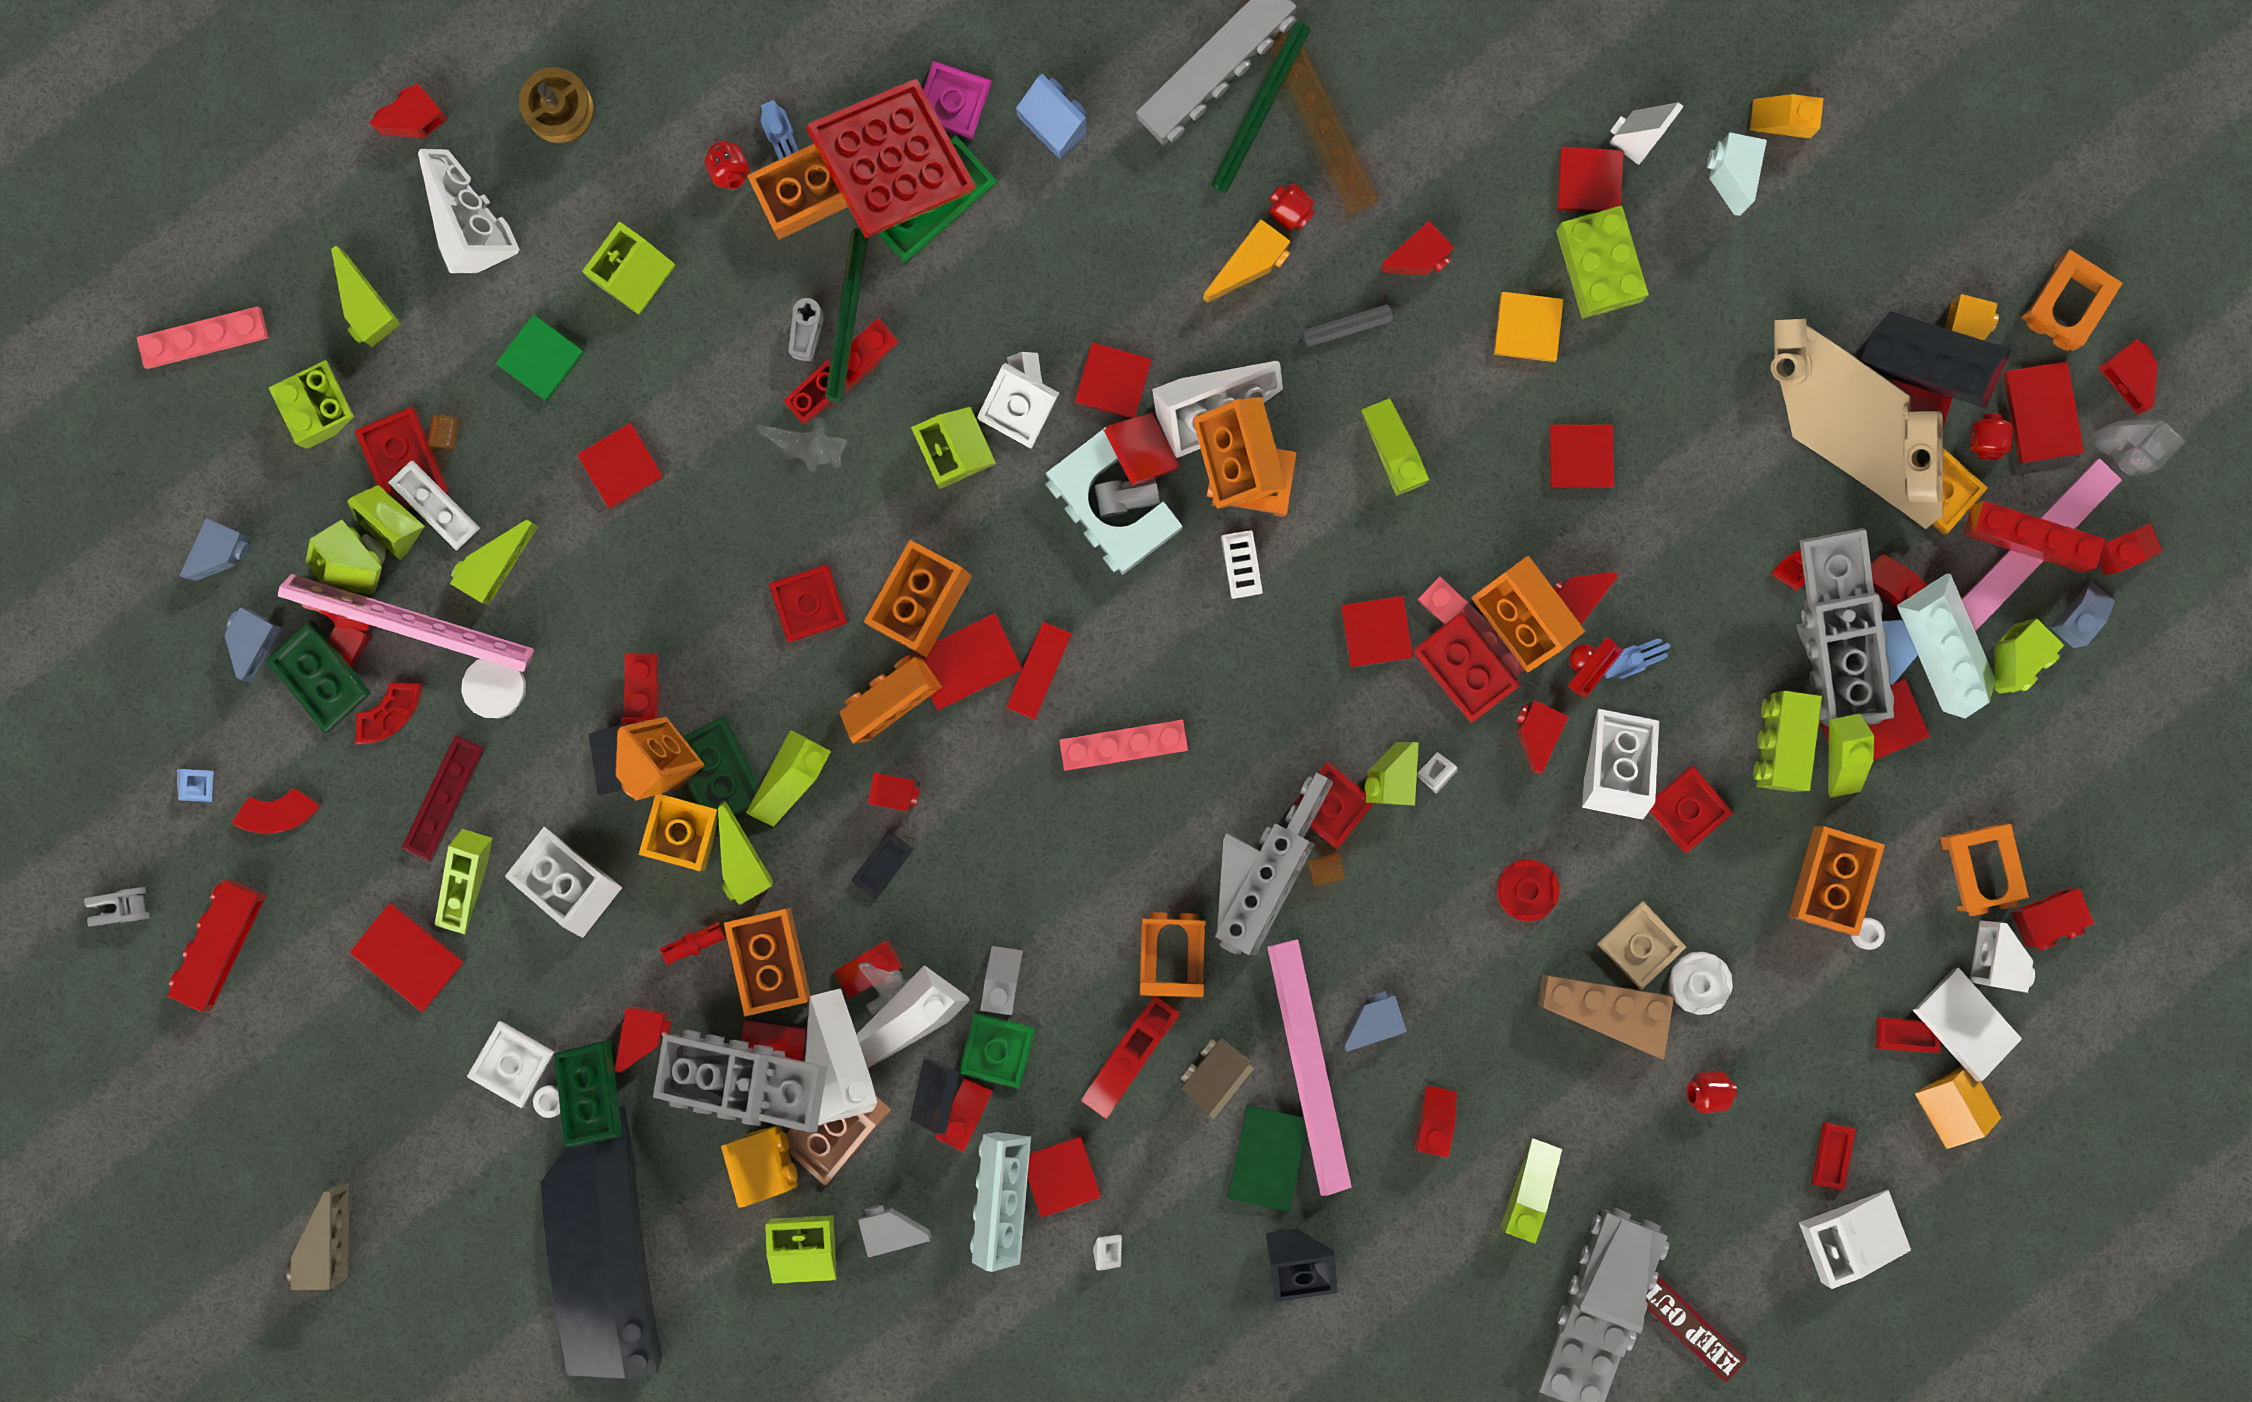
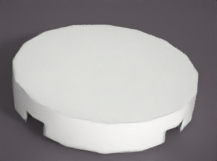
M479 659L466 670L462 679L461 692L466 705L474 713L485 718L500 719L511 715L523 701L526 694V681L522 671Z
M1692 952L1679 958L1672 967L1668 978L1669 992L1674 997L1675 1003L1683 1010L1697 1015L1711 1014L1721 1009L1726 1003L1729 994L1731 995L1733 988L1732 974L1726 963L1717 956L1706 952Z

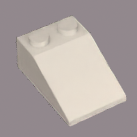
M1602 709L1597 710L1584 777L1582 808L1642 820L1645 818L1655 804L1659 721Z
M545 827L542 828L505 875L511 883L563 928L582 938L622 889L607 874Z

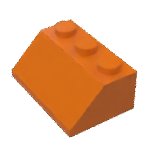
M1262 397L1237 399L1192 418L1217 509L1262 498L1287 488Z
M910 655L904 657L894 665L896 670L887 677L885 674L878 676L869 683L870 690L863 695L857 692L844 702L846 707L839 713L853 744L870 741L942 688L922 657L911 658Z
M667 717L622 726L618 730L616 777L622 783L624 792L634 798L635 801L681 788L704 766V763Z

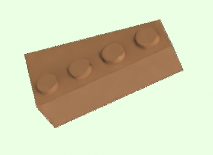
M1542 974L1538 1006L1662 1060L1665 1059L1674 997Z

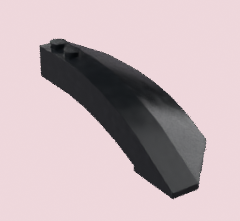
M619 1106L622 1136L573 1148H565L541 1181L543 1219L552 1293L567 1375L623 1379L657 1374L662 1361L642 1236L635 1157L625 1106Z

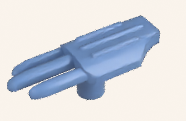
M775 100L762 104L760 121L768 141L773 144L778 159L784 158L778 143L782 144L786 157L791 155L786 140H789L794 153L799 151L785 110L780 108Z
M1655 639L1640 646L1634 645L1624 649L1623 653L1605 674L1606 679L1611 677L1623 679L1645 670L1646 666L1665 659L1668 654L1664 653L1645 662L1644 658L1669 649L1670 644L1666 643L1642 654L1641 650L1661 643L1662 639Z

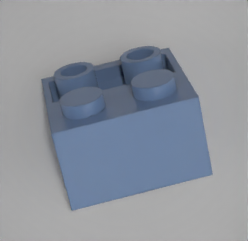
M1041 74L1017 106V117L1061 160L1087 135L1086 111L1076 100L1070 102L1062 94L1064 89L1054 78L1048 80Z

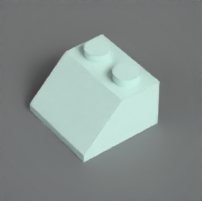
M1729 132L1722 142L1718 141L1716 149L1710 151L1707 168L1711 169V182L1734 215L1740 216L1755 201L1767 140Z

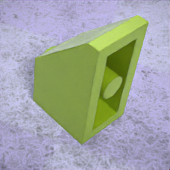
M1396 742L1368 770L1365 783L1366 803L1415 806L1418 742Z

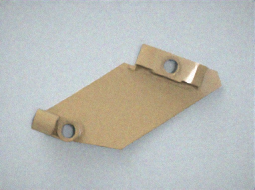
M1806 319L1774 320L1775 358L1771 364V372L1780 381L1793 438L1854 477L1923 528L1927 529L1943 516L1942 413L1940 411L1911 412L1910 395L1856 357L1807 326ZM1788 358L1795 365V370L1790 376L1783 370V364ZM1921 449H1925L1930 454L1931 459L1927 466L1921 465L1917 460V453Z

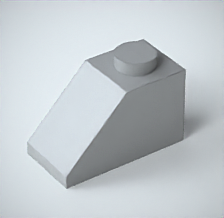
M991 947L980 1011L1006 1015L1013 1014L1023 950Z
M883 1205L865 1209V1215L861 1216L858 1220L868 1257L928 1242L932 1237L931 1231L893 1208L884 1210Z

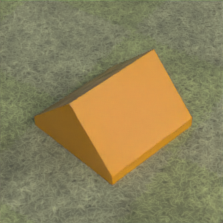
M1963 1066L1914 1093L1946 1149L1985 1137L2001 1119L1981 1081L1977 1082Z

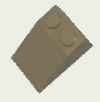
M1221 1037L1216 1042L1211 1038L1200 1052L1204 1056L1197 1066L1191 1063L1180 1077L1184 1081L1181 1089L1212 1119L1218 1115L1254 1069L1249 1059Z
M342 1183L323 1192L291 1256V1261L287 1265L286 1276L287 1280L291 1281V1290H330L348 1279L349 1183Z

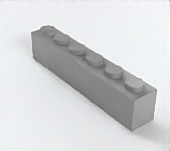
M1250 0L1136 112L1137 119L1162 145L1166 144L1169 140L1171 142L1176 141L1185 130L1183 126L1191 118L1194 121L1197 120L1206 111V103L1213 97L1218 99L1229 88L1228 82L1235 75L1238 77L1242 76L1252 64L1250 60L1257 53L1263 55L1273 45L1274 41L1272 39L1280 31L1285 33L1296 22L1297 6L1291 0Z

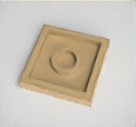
M1644 901L1637 904L1596 943L1639 990H1642L1686 948Z

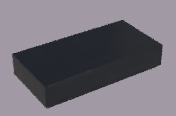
M888 830L851 881L874 899H877L914 848Z

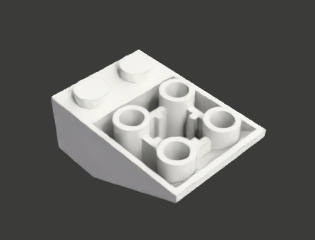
M1889 1190L1799 1222L1821 1283L1831 1289L1863 1278L1911 1251Z

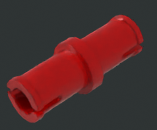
M717 921L694 933L689 931L685 933V937L666 946H661L660 951L667 966L691 954H694V956L701 954L700 950L726 940L720 923Z

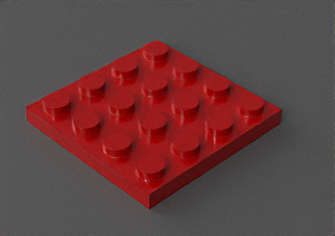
M917 78L808 123L806 127L809 136L865 238L969 194L976 188Z

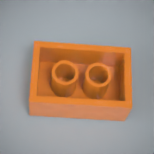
M814 144L747 175L778 240L848 207Z
M909 540L866 616L864 623L927 658L972 575L963 567Z
M1529 555L1471 597L1527 673L1563 650L1586 632Z
M1814 826L1788 917L1847 935L1859 936L1885 844L1825 826Z
M791 908L724 923L744 1017L809 1001L810 992Z

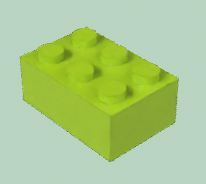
M1622 206L1568 220L1560 224L1556 233L1582 319L1641 303L1649 295Z
M1781 691L1768 694V699L1763 700L1761 716L1765 718L1764 730L1759 731L1757 747L1761 749L1760 761H1756L1753 770V778L1757 780V787L1790 792L1810 791L1822 696Z

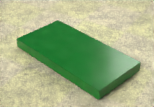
M956 135L951 139V142L976 188L969 194L878 233L904 264L909 262L997 184V180Z

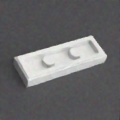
M413 460L388 482L456 551L480 529Z

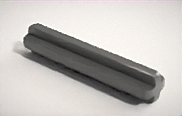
M1383 305L1305 329L1302 333L1303 340L1307 347H1311L1389 323L1393 319V314L1389 305Z

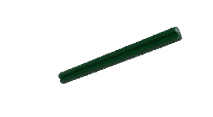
M1301 22L1293 24L1211 183V186L1222 193L1228 192L1310 33V28Z
M857 228L853 229L850 234L825 393L828 401L837 403L842 402L844 397L868 238H865L861 229Z

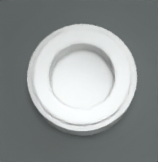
M1864 918L1859 936L1851 935V938L1858 947L1871 950L1883 943L1885 930L1879 921L1872 918Z
M547 1085L535 1093L533 1106L539 1115L551 1118L560 1114L557 1086Z

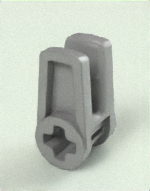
M810 298L798 300L793 307L789 354L794 359L801 361H812L814 359L824 321V313L815 300ZM809 308H811L815 316H810L808 321H806L801 314L802 312L807 313Z
M146 887L120 890L112 894L84 898L86 907L104 908L105 905L115 904L117 907L114 913L103 912L100 915L89 917L87 919L88 927L149 919L150 913L146 912L143 895L146 894Z

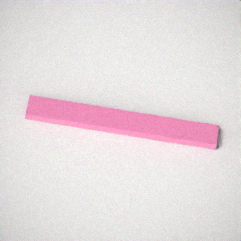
M2100 458L2096 459L2039 518L2075 529L2122 479ZM2009 549L1961 598L1975 631L2044 560Z
M291 574L279 587V597L522 672L526 670L534 655L533 648Z
M1291 940L1267 946L1320 1194L1321 1196H1328L1352 1188L1299 941Z

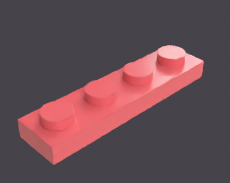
M257 306L139 336L137 341L143 366L150 369L267 339L268 334L262 309Z
M1440 576L1418 598V601L1442 624H1446L1459 612L1463 611L1516 678L1524 670L1492 625Z
M1183 720L1059 740L1064 771L1188 751Z

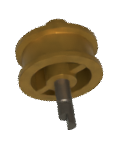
M557 67L545 68L532 74L521 89L519 96L521 114L526 123L540 138L551 143H568L581 137L590 127L594 116L593 100L582 81L572 72Z

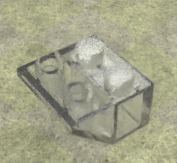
M2163 420L2116 421L2094 430L2090 435L2096 440L2095 445L2100 451L2108 455L2111 454L2119 461L2118 466L2124 473L2130 476L2134 475L2135 477L2161 469L2186 442Z

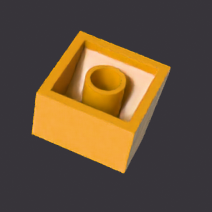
M662 794L655 795L639 855L697 871H706L715 840L718 810Z
M780 1125L745 1134L721 1146L738 1208L777 1196L798 1186L797 1169L791 1163L788 1152L789 1141Z

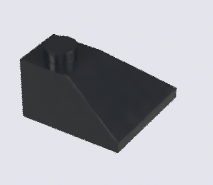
M1282 1229L1266 1233L1275 1302L1337 1293L1334 1250L1299 1229Z

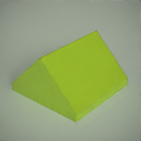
M379 485L359 493L347 501L354 519L400 561L408 554L425 527Z

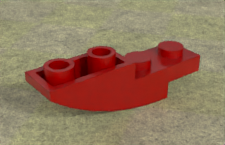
M880 318L873 321L852 341L844 394L881 364L879 361L900 343ZM831 359L824 362L783 400L802 424H806L834 403L828 401L825 395Z
M625 653L624 717L621 718V725L635 724L659 718L661 683L658 682L659 653Z
M1154 996L1114 1050L1081 1099V1102L1107 1120L1180 1016V1013L1157 996Z

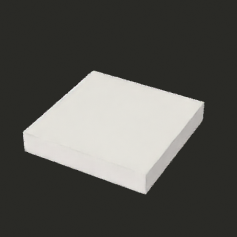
M1004 363L977 419L1023 445L1032 448L1060 393Z
M499 1021L467 1077L518 1107L523 1108L555 1052Z

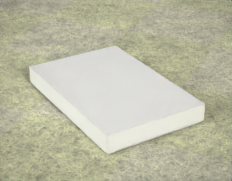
M1959 968L1953 969L1913 1010L1977 1082L1983 1081L2022 1040Z

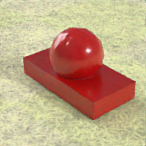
M1608 637L1605 638L1597 650L1589 644L1577 645L1571 650L1569 655L1570 666L1577 675L1568 687L1582 698H1587L1623 653V649Z

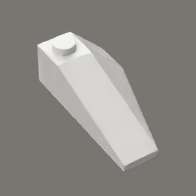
M1678 102L1634 110L1627 119L1621 116L1610 131L1614 134V137L1609 144L1617 150H1624L1623 154L1639 165L1681 111L1683 105Z
M420 149L418 155L438 246L449 272L478 273L518 254L520 249L509 225L503 217L496 219L487 208L490 204L485 195L478 196L468 185L471 180L470 176L450 151Z
M1272 361L1181 378L1152 389L1156 416L1175 457L1178 458L1201 449L1192 418L1237 399L1262 397L1265 403L1283 390L1280 363Z
M924 965L857 1034L867 1067L874 1066L947 1024L970 1001L969 997Z
M841 989L810 996L805 1062L827 1066L818 1125L872 1112L877 1104L874 1088Z

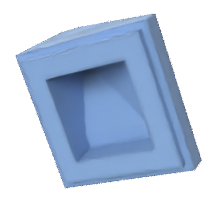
M177 769L178 801L212 802L214 771Z

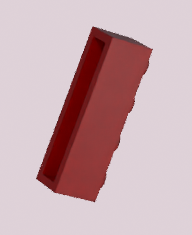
M1981 501L1971 506L1963 532L1964 536L2082 573L2097 569L2105 538L1987 501Z
M223 880L221 884L216 885L210 896L211 906L208 912L202 914L196 928L199 931L194 941H190L183 952L185 960L180 970H176L169 981L171 989L167 995L168 997L200 1012L213 1009L265 901L266 895L234 880Z

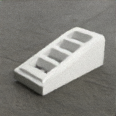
M1253 531L1222 535L1221 542L1231 598L1236 599L1263 594ZM1247 542L1248 547L1230 550L1231 544ZM1249 554L1250 560L1232 562V557ZM1248 567L1252 569V573L1234 575V570ZM1254 580V585L1236 587V582Z

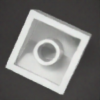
M1980 920L1970 981L1976 984L2028 993L2029 987L2033 985L2035 979L2032 958L2007 923Z

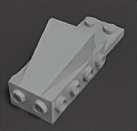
M1861 528L1799 540L1807 600H1804L1805 610L1801 612L1803 623L1796 625L1807 656L1813 666V671L1810 672L1811 686L1816 690V695L1822 696L1820 722L1829 727L1830 719L1861 714L1867 725L1877 724L1884 719L1894 718V695L1889 681L1890 664L1886 657L1885 649L1887 640L1881 618L1883 608L1879 594L1874 592L1866 530Z
M1317 772L1314 778L1310 776L1307 778L1300 792L1304 795L1299 806L1294 804L1285 821L1289 823L1287 829L1276 823L1273 828L1267 827L1259 844L1263 845L1261 851L1234 836L1225 835L1222 852L1218 929L1215 936L1222 940L1220 944L1222 948L1235 955H1241L1242 952L1247 955H1257L1315 845L1304 839L1333 785V782Z
M682 1030L681 1035L663 1034L653 1098L670 1101L669 1106L688 1109V1106L693 1107V1112L712 1114V1111L717 1112V1117L722 1119L736 1120L737 1117L742 1118L741 1123L761 1126V1121L806 1132H817L827 1066L785 1058V1052L773 1051V1048L768 1046L754 1045V1049L748 1048V1042L730 1040L729 1044L724 1043L725 1037L705 1035V1039L700 1038L701 1032Z
M1613 1207L1611 1212L1602 1209L1600 1215H1595L1590 1228V1233H1592L1589 1245H1584L1580 1254L1579 1263H1581L1579 1273L1572 1277L1569 1284L1568 1293H1570L1568 1303L1561 1307L1557 1318L1560 1330L1538 1388L1540 1393L1563 1402H1605L1621 1357H1624L1626 1350L1631 1351L1633 1348L1636 1332L1641 1334L1643 1330L1644 1315L1647 1310L1646 1295L1648 1289L1651 1291L1654 1289L1658 1279V1272L1655 1271L1659 1259L1662 1261L1665 1259L1669 1249V1242L1666 1241L1668 1236L1660 1231L1661 1225L1643 1219L1642 1223L1630 1219V1213Z

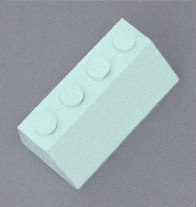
M1946 573L1897 605L1942 711L1967 718L1990 702L1996 679L1951 574Z
M1000 1132L983 1134V1140L979 1145L981 1164L976 1178L978 1198L973 1211L975 1232L971 1240L970 1249L973 1253L972 1263L986 1271L993 1272L1020 1264L1031 1137Z

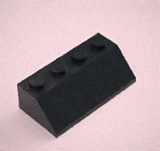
M1890 311L1874 329L1861 361L1880 375L1986 409L2012 350Z

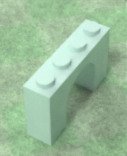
M1101 430L1046 472L1049 479L1046 486L1056 499L1062 496L1067 502L1068 506L1064 509L1075 523L1080 520L1087 528L1084 535L1094 548L1098 545L1101 546L1107 554L1103 557V560L1113 572L1119 570L1123 575L1181 531L1182 525L1164 502L1137 522L1124 527L1107 525L1093 514L1088 502L1090 488L1102 473L1119 461L1104 431Z

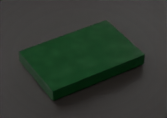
M314 621L305 623L266 660L324 734L333 730L372 694Z
M725 716L682 736L704 763V766L686 782L696 803L718 810L719 805L726 801L734 816L747 810L760 786ZM717 815V823H716V825L719 824L718 815Z
M601 1041L553 1053L565 1148H573L622 1136L611 1041Z
M1247 1104L1227 1199L1290 1212L1307 1132L1303 1116Z

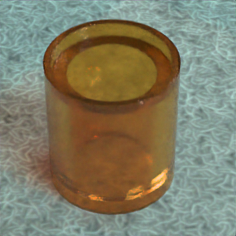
M432 415L427 446L444 450L445 447L447 451H456L460 419L444 415Z
M1339 853L1308 860V867L1312 873L1311 880L1314 887L1345 881Z

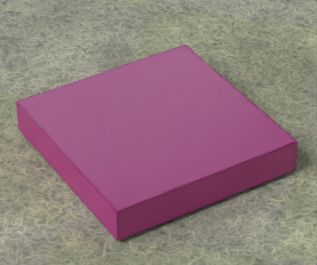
M933 61L923 91L945 131L973 141L992 80Z

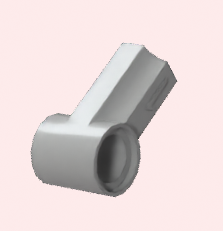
M1155 478L1135 485H1131L1130 482L1122 483V481H1111L1095 485L1100 517H1111L1113 513L1114 516L1121 515L1131 509L1160 504Z

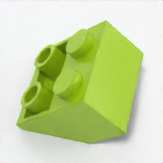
M619 221L582 272L593 283L640 315L676 265L644 238Z
M326 360L269 387L295 444L305 449L337 435L354 418Z
M971 407L940 414L911 427L939 490L996 464Z
M342 519L312 537L309 541L305 564L323 584L349 592L371 595L376 591L382 569L378 556L371 550L368 552L361 543L362 540L359 533L352 526L348 527Z
M2038 619L2014 624L1994 645L1995 690L1999 694L2014 693L2020 690L2026 691L2037 681L2038 678L2035 675L2043 667L2045 669L2049 668L2060 657L2058 652L2064 644Z
M834 1215L770 1219L765 1224L767 1260L773 1284L837 1279Z

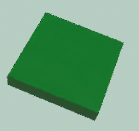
M533 314L496 364L548 402L585 353Z
M974 1012L959 1074L1020 1089L1036 1027Z

